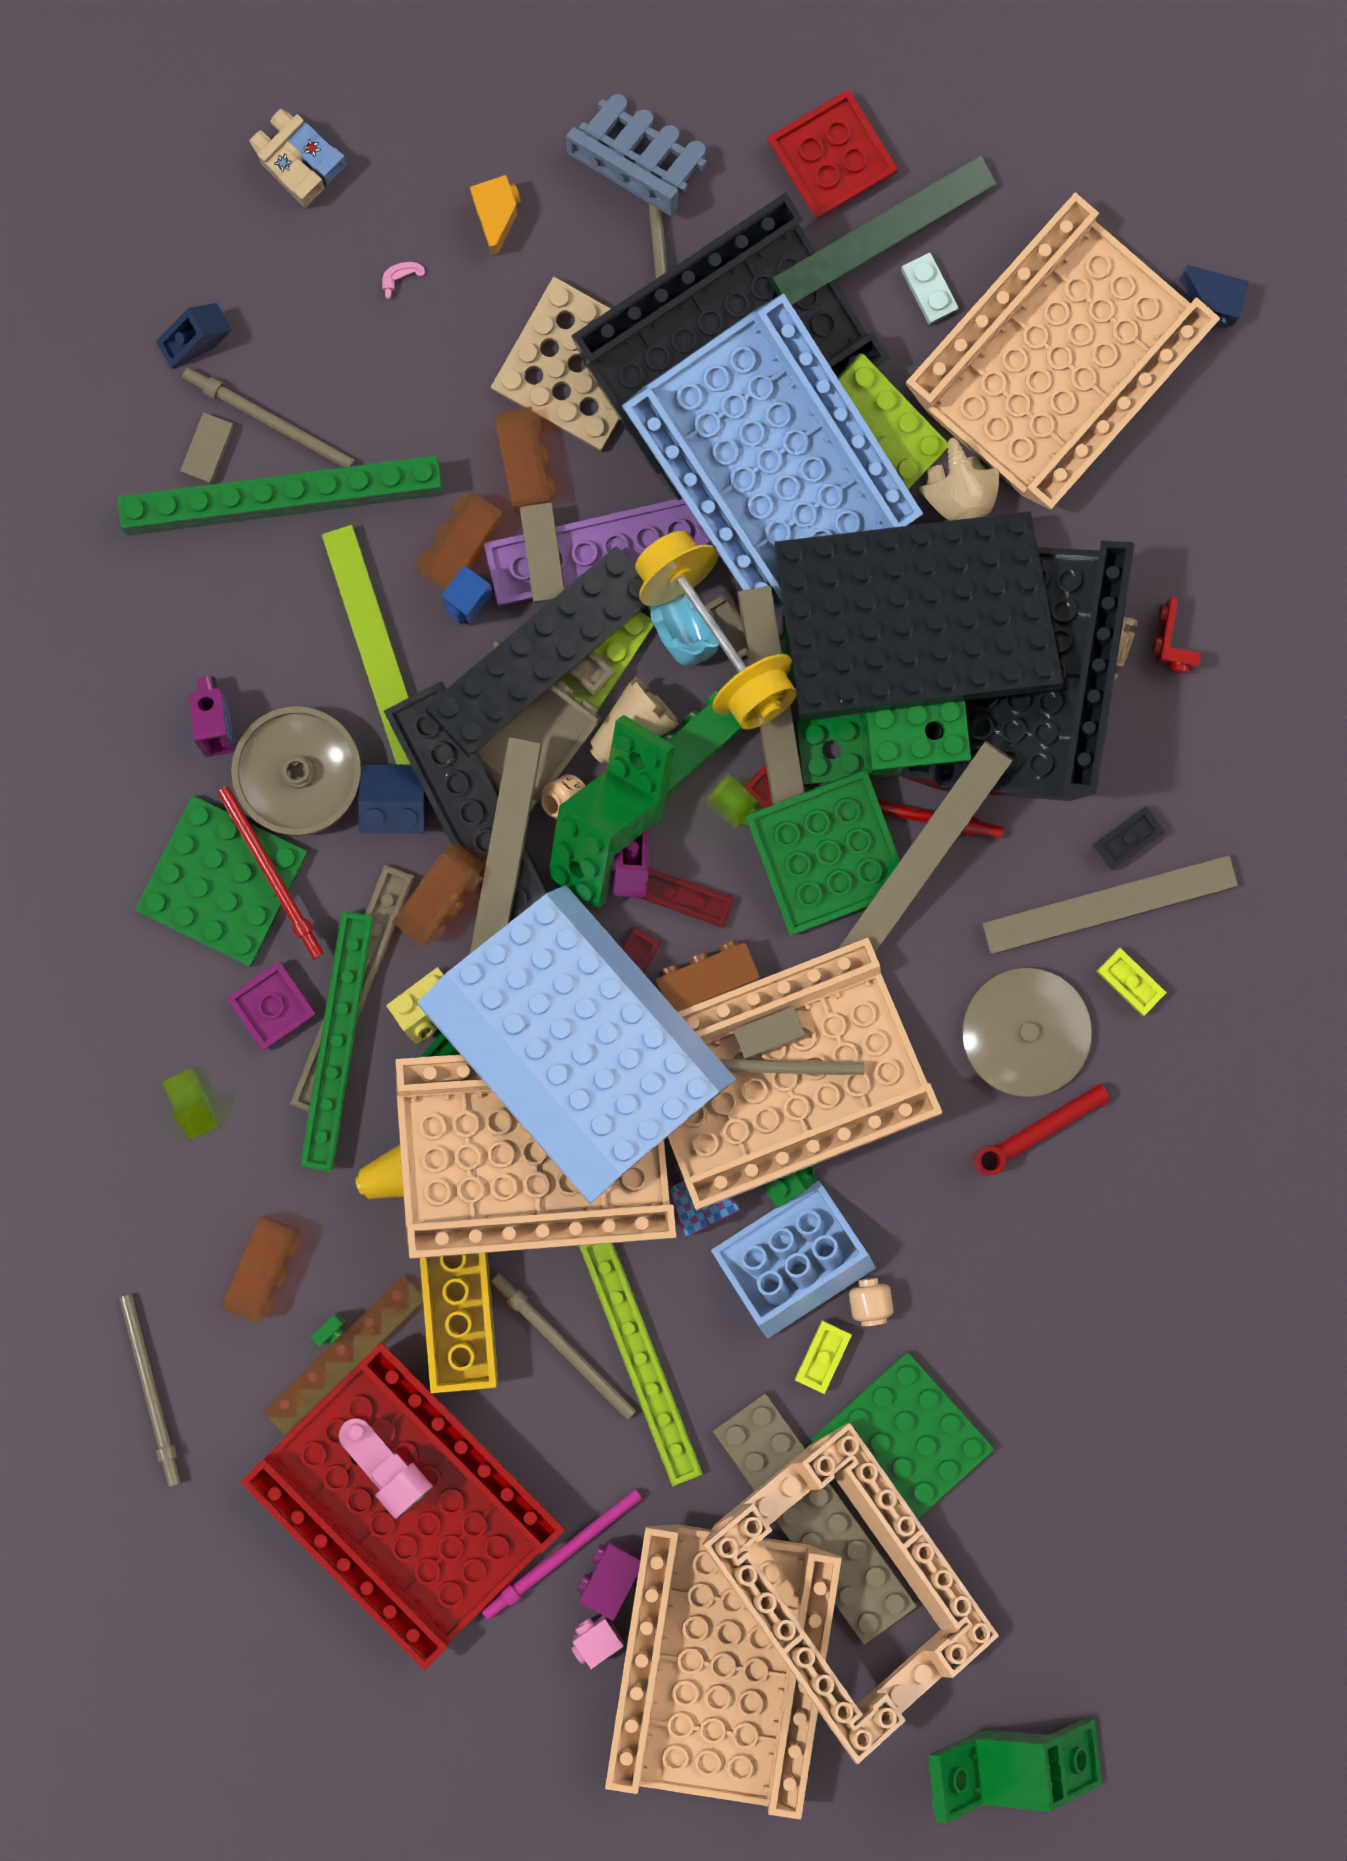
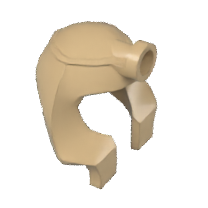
M951 438L947 444L949 475L945 476L942 465L929 467L926 470L928 476L927 485L919 487V491L949 521L986 517L992 511L997 497L999 471L997 468L985 469L980 464L977 456L967 458L957 439Z

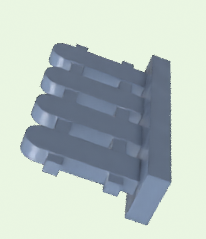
M621 94L612 95L608 101L601 99L597 104L600 111L589 124L583 122L579 126V130L573 127L566 135L567 154L669 216H672L678 209V192L684 194L688 189V184L685 182L696 168L702 171L706 166V160H704L705 145L700 141H692L686 148L678 144L679 130L673 125L664 126L660 132L652 129L653 115L648 110H639L633 117L627 114V99ZM619 121L626 126L616 139L613 140L607 135ZM646 137L652 142L640 156L633 151L642 139ZM671 152L678 156V158L666 172L659 166Z

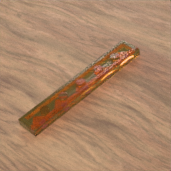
M403 1275L278 1396L263 1413L286 1435L423 1302V1294Z

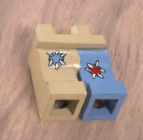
M279 109L270 120L271 125L279 133L271 140L260 130L249 142L257 153L261 165L306 208L325 189L323 182L328 186L347 166L346 159L340 151L333 148L312 127L305 123L298 114L293 117L283 109Z

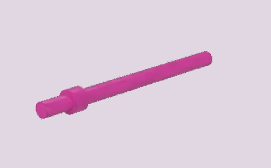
M635 1488L516 1583L513 1585L509 1583L500 1591L501 1594L481 1610L486 1619L490 1620L506 1606L512 1607L522 1599L521 1595L639 1503L643 1497Z

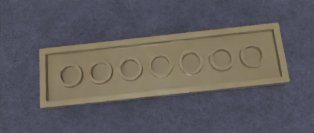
M765 1392L712 1430L754 1490H757L805 1450L802 1443ZM830 1483L821 1490L809 1491L776 1519L791 1542L807 1544L842 1558L835 1605L864 1645L917 1607Z

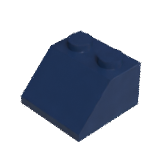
M411 764L361 765L358 800L359 833L424 834L427 829V795Z

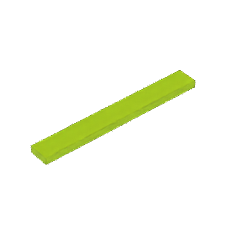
M352 525L321 535L396 764H410L384 713V710L409 698L354 528Z
M614 1244L579 1246L672 1487L703 1475Z

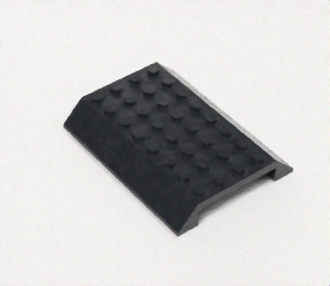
M787 192L571 335L583 363L655 475L678 501L682 499L681 495L622 405L647 384L751 312L778 297L770 279L816 253V250L799 225L804 219ZM834 280L792 304L795 312L837 378L859 354H864L876 368L890 359L875 333L872 331L867 334Z
M1101 541L1100 550L1038 547L1063 678V687L1058 690L965 700L971 760L985 741L1013 759L988 795L1073 801L1097 794L1134 554V542ZM935 722L927 724L925 727L926 736L931 740L941 739L943 736L942 726ZM971 760L967 762L908 767L903 769L902 777L941 791H950Z

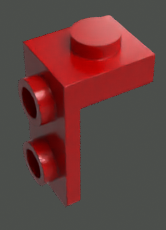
M1171 597L1167 600L1166 604H1161L1158 623H1162L1160 636H1155L1152 654L1157 655L1155 664L1170 666V671L1175 673L1188 674L1189 670L1193 671L1199 666L1201 653L1170 648L1178 603L1177 597Z

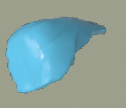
M686 594L665 604L648 606L651 620L662 643L678 663L684 666H693L708 660L719 650V643Z

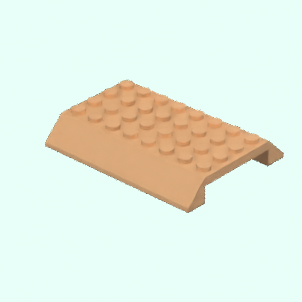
M1076 192L906 381L908 388L931 417L990 468H997L999 476L1022 496L1049 510L1057 504L1220 320V317L1197 297L1192 303H1189L1096 222L1099 212Z
M869 938L678 1012L718 1059H744L733 1029L793 1006L806 1038L751 1060L864 1062V1075L730 1072L736 1078V1081L715 1099L706 1103L668 1136L696 1211L943 1114L931 1084L927 1083L886 987L881 975L880 964Z
M461 1055L395 1060L402 1181L409 1259L676 1238L673 1204L670 1205L664 1140L620 1176L615 1184L589 1204Z
M680 1524L646 1526L605 1789L638 1794L639 1786L757 1804L768 1806V1815L801 1820L818 1714L817 1708L702 1546L711 1529ZM763 1538L758 1543H752L744 1551L750 1553L826 1662L842 1558L807 1544Z

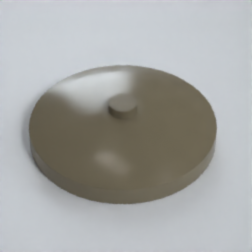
M284 707L273 710L258 718L244 732L233 755L231 768L232 782L240 804L256 822L280 834L305 836L331 827L349 811L359 792L362 763L353 738L336 719L322 711L309 707Z
M1035 968L1009 970L985 982L971 998L962 1022L963 1048L974 1071L993 1088L1014 1096L1033 1097L1045 1095L1066 1085L1083 1066L1091 1045L1092 1029L1090 1016L1078 992L1061 977Z

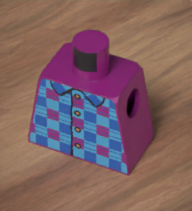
M200 677L196 680L198 692L189 694L194 741L205 757L234 753L236 742L229 702L222 690L217 688L215 677Z
M678 1162L672 1163L680 1181L669 1186L685 1238L740 1210L736 1201L731 1197L696 1211Z

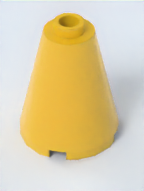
M400 1144L359 1169L358 1176L356 1177V1186L361 1195H365L368 1199L404 1197Z

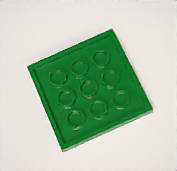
M866 769L745 814L790 936L867 907L900 862Z
M192 795L135 911L252 967L282 905L230 814ZM250 824L285 886L290 891L309 852Z
M907 1351L811 1437L812 1441L815 1442L846 1423H850L917 1519L994 1450Z

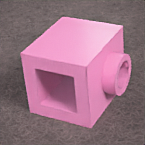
M602 1615L595 1621L588 1618L575 1628L577 1632L573 1636V1644L575 1646L571 1649L581 1664L587 1662L592 1669L624 1646V1639L611 1620Z

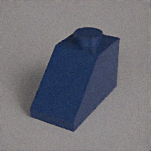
M1187 265L1181 273L1180 281L1191 300L1193 301L1197 297L1220 317V320L1214 326L1221 328L1233 327L1240 317L1249 281Z
M213 303L188 308L156 342L172 369L213 349L232 330L218 304Z

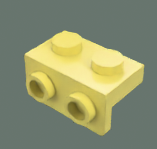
M438 967L386 1005L402 1030L415 1044L428 1039L438 1029L417 1005L418 1001L444 976Z

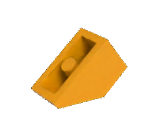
M506 175L470 187L472 199L492 256L499 253L518 215L516 204L521 202L516 184L509 185Z

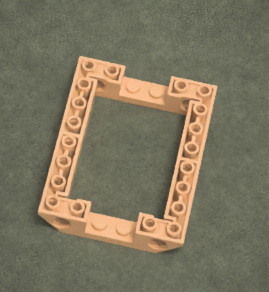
M846 1423L809 1445L718 1521L702 1544L855 1764H859L906 1721L901 1713L941 1677L954 1678L999 1637L850 1423ZM834 1478L940 1628L932 1638L857 1705L750 1553L744 1551L752 1543L760 1542L773 1531L769 1525L809 1491L821 1490Z

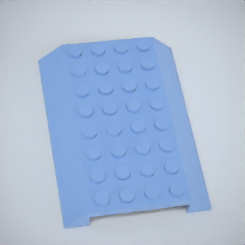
M781 294L742 318L647 384L622 405L742 590L771 586L776 617L784 612L774 541L907 526L923 514L785 294Z
M566 885L545 894L449 970L417 1003L589 1204L615 1184L620 1176L706 1103L715 1099L736 1081V1078Z

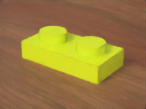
M1118 948L1096 971L1142 1016H1145L1167 993L1121 948Z
M821 1320L795 1376V1380L825 1394L852 1334Z

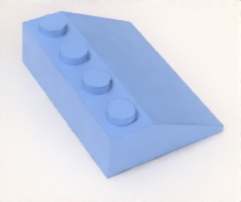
M820 1181L815 1182L800 1195L779 1208H775L711 1250L767 1339L876 1269L870 1256Z

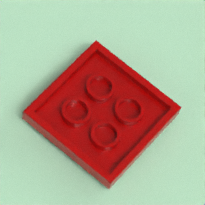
M849 89L767 137V143L815 221L835 211L898 172L897 166Z

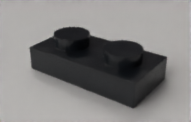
M1145 806L1094 843L1093 847L1112 871L1165 831Z

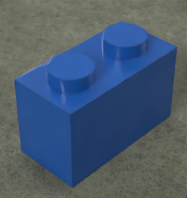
M464 565L443 592L441 598L445 604L446 614L460 625L465 621L472 626L494 594L491 585Z

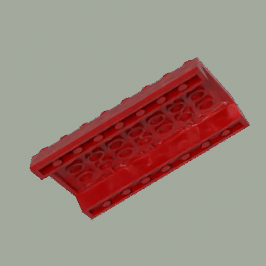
M382 1342L240 1481L265 1509L424 1671L448 1648L450 1641L539 1552L543 1553L565 1531V1528ZM350 1419L364 1420L394 1455L397 1454L407 1466L414 1463L433 1485L432 1490L400 1519L397 1518L395 1520L375 1495L380 1490L341 1445L339 1431L346 1421Z

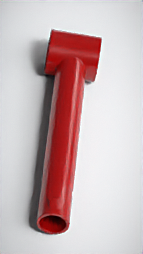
M1101 1083L1099 1085H1091L1092 1089L1080 1097L1073 1099L996 1146H986L977 1149L972 1156L973 1168L981 1175L992 1176L999 1174L1010 1159L1080 1119L1090 1111L1100 1106L1104 1108L1107 1102L1111 1100L1109 1093ZM986 1152H991L996 1157V1165L991 1170H986L981 1164V1158Z

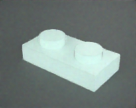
M931 253L902 266L901 271L929 326L958 312L959 308Z

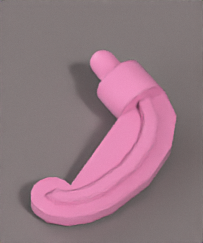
M404 262L387 269L382 278V290L385 291V297L387 299L391 298L392 291L395 290L396 280L415 272L419 277L424 276V267L416 262Z

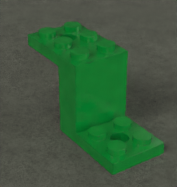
M965 701L865 712L860 715L796 721L803 786L829 783L863 769L867 770L870 779L898 776L904 768L967 762L971 760ZM932 722L940 724L943 728L942 738L939 740L929 739L925 733L927 724ZM830 741L837 743L840 747V755L835 759L826 758L822 752V747L825 743Z
M625 715L616 720L607 770L559 806L548 874L550 879L561 886L566 885L572 893L597 909L606 903L614 856L662 818L675 745Z
M1081 1719L1050 1735L981 1730L928 1755V1770L931 1775L933 1793L932 1805L935 1811V1820L938 1823H949L983 1805L1052 1812L1102 1785L1095 1719Z

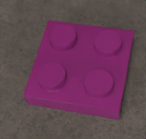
M281 961L226 997L262 1051H265L317 1015Z

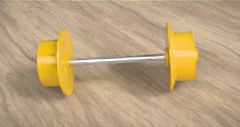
M681 530L669 533L648 546L635 563V570L644 582L639 592V599L644 605L657 606L686 594L738 671V674L728 681L714 698L712 704L714 711L721 715L732 713L740 726L746 730L768 723L785 711L796 698L797 691L787 677L792 667L791 658L786 654H776L746 667L693 589L715 566L718 559L717 550L712 545H697L687 531Z

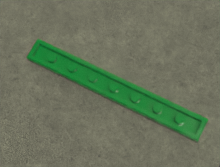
M342 911L300 1167L331 1172L334 1170L375 919L373 915Z

